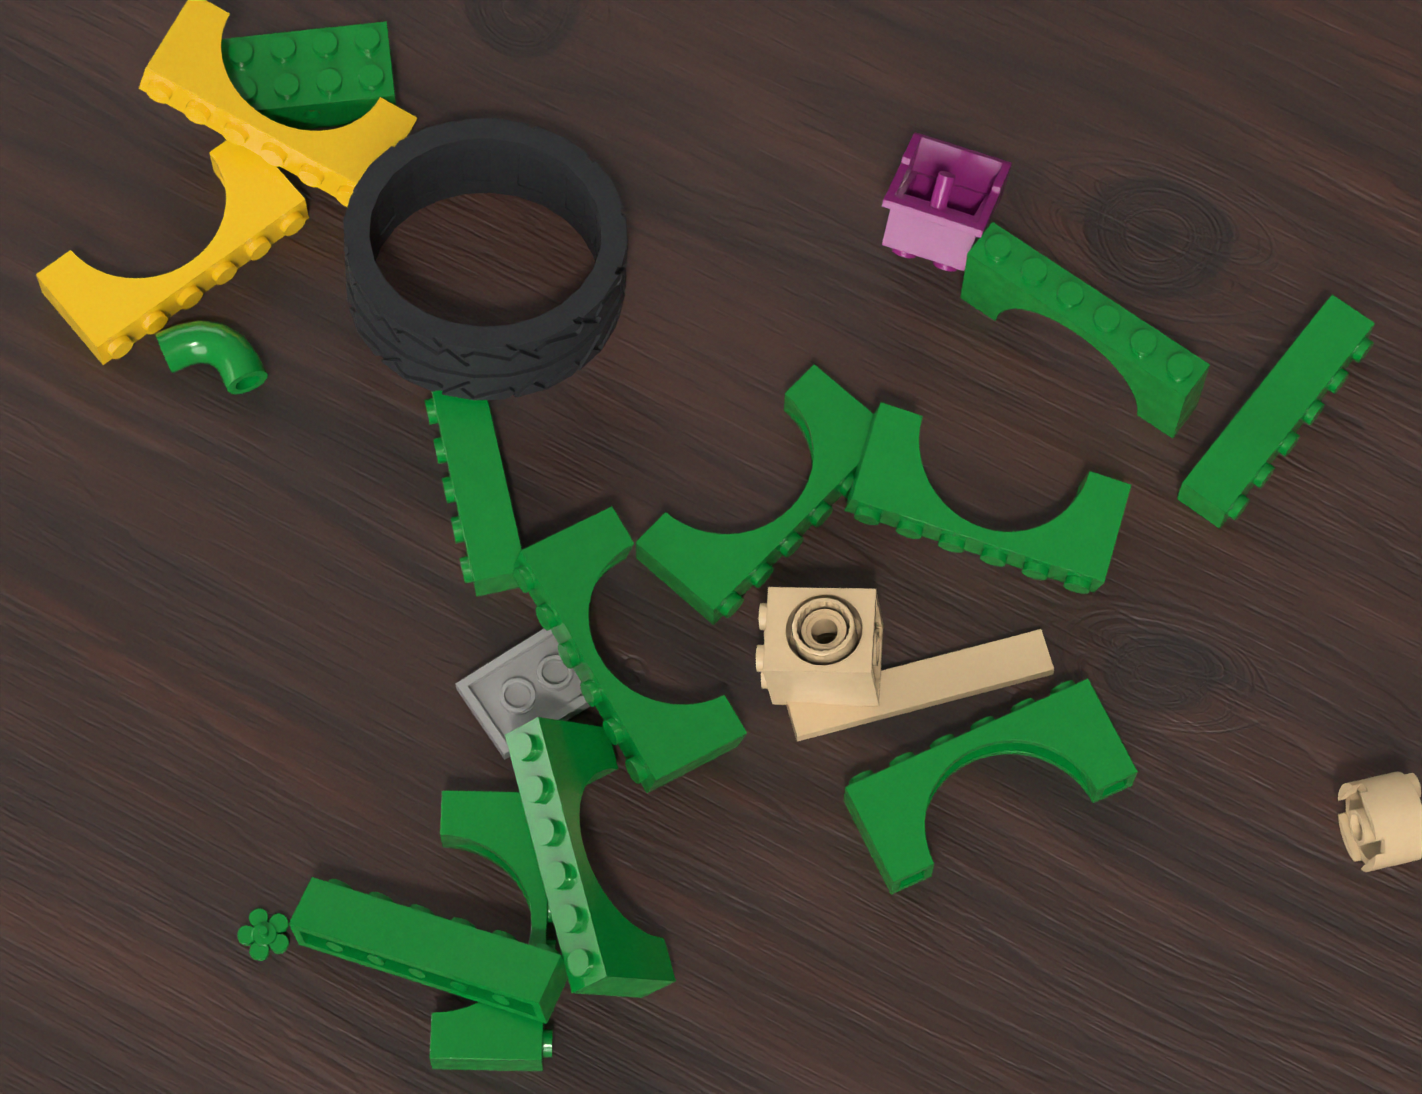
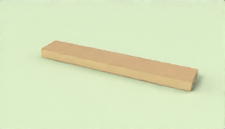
M1039 629L882 670L879 706L787 701L786 706L798 742L1053 675L1054 666L1042 630Z

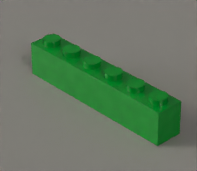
M1332 294L1182 482L1177 499L1219 529L1229 517L1234 521L1237 520L1250 502V499L1246 497L1254 485L1261 489L1274 472L1275 467L1271 463L1280 453L1286 457L1300 438V435L1296 433L1304 422L1311 425L1325 406L1321 402L1328 391L1336 394L1350 374L1345 369L1353 360L1360 363L1374 344L1369 337L1375 323Z
M441 390L431 391L432 398L424 399L429 425L438 423L441 437L433 438L438 464L447 463L449 477L442 478L447 504L455 502L458 516L450 518L455 542H464L467 556L459 558L464 583L473 582L476 597L519 588L514 578L513 570L515 568L513 566L522 549L488 400H469L442 395Z
M312 877L289 922V926L298 944L546 1024L568 979L562 955L551 946L537 943L535 946L519 942L511 934L500 930H495L493 933L483 931L462 918L453 917L451 920L435 916L432 911L420 905L403 906L394 903L388 896L379 892H370L368 895L355 891L348 884L337 879H330L327 882Z

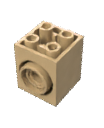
M768 587L767 603H760L759 629L764 630V645H757L756 670L761 672L762 689H768L772 704L787 705V701L879 706L884 623L877 590L864 588Z

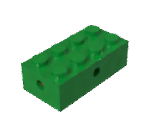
M387 21L221 39L222 60L234 88L251 107L279 124L301 130L351 124L363 117L373 108L380 97L397 106Z

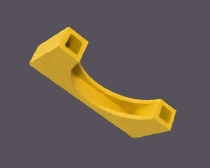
M187 0L146 66L139 89L146 92L154 101L167 104L184 113L192 122L205 125L222 134L230 143L243 146L260 155L268 164L276 167L280 166L298 176L304 184L310 187H318L329 193L347 207L354 187L369 165L391 146L395 147L400 140L409 137L417 117L381 97L373 108L360 119L346 126L331 130H301L279 124L265 117L240 96L225 70L222 60L221 39L230 13L207 0Z
M226 140L209 152L214 173L220 179L226 191V206L223 220L213 240L196 258L186 265L163 275L148 278H124L106 274L89 266L70 250L36 274L42 293L102 365L111 359H119L125 356L139 339L146 334H154L166 325L168 319L181 309L186 310L196 305L203 294L216 284H225L234 277L237 269L250 260L262 258L270 250L272 244L285 235L291 236L297 233L303 227L305 221L309 219L305 198L276 166L268 164L260 155L243 146L234 145Z

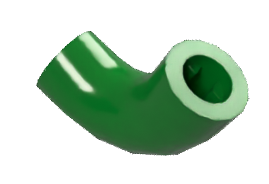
M197 320L174 325L155 333L171 373L195 364H209L217 369L227 391L234 395L252 391L262 385L267 379L268 374L261 358L246 337L223 323Z

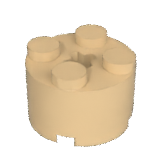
M1396 771L1348 782L1341 786L1338 793V801L1346 799V812L1338 814L1341 835L1354 862L1361 860L1364 862L1365 865L1361 868L1364 872L1417 861L1422 858L1421 787L1414 773L1403 774Z

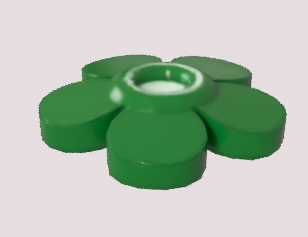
M264 909L253 910L249 915V921L253 927L245 925L238 930L237 937L239 943L244 946L251 945L249 953L254 960H266L270 953L269 946L275 954H283L289 947L288 938L282 934L289 928V922L281 913L274 914L269 920L268 913Z

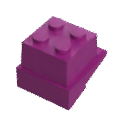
M915 132L883 199L881 207L890 209L882 245L892 248V252L901 257L916 258L918 256L931 260L935 267L945 271H957V269L964 271L967 253L978 239L982 237L988 222L1002 200L1012 163Z

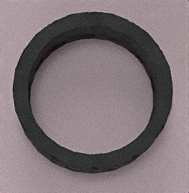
M500 118L465 119L461 123H458L456 120L427 127L400 140L395 147L391 146L369 165L354 187L343 220L347 301L352 305L349 307L358 334L373 354L381 356L383 358L381 362L403 379L432 392L441 390L442 395L469 400L507 399L513 394L516 398L546 390L573 376L577 370H581L602 351L616 328L625 297L628 249L626 215L621 213L620 209L624 207L612 180L596 161L588 159L590 155L568 139L538 126L530 128L527 123ZM496 193L518 196L543 205L564 218L584 239L594 257L595 265L580 289L560 306L526 321L510 325L480 327L446 321L427 314L404 300L385 280L376 264V260L381 247L394 229L416 211L439 200L463 194Z

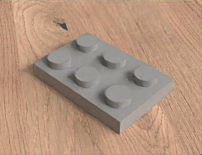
M542 629L455 683L456 690L504 760L510 757L505 734L537 717L567 721L590 707L582 695L580 689L581 681L573 668H567L558 652L559 643L551 630Z

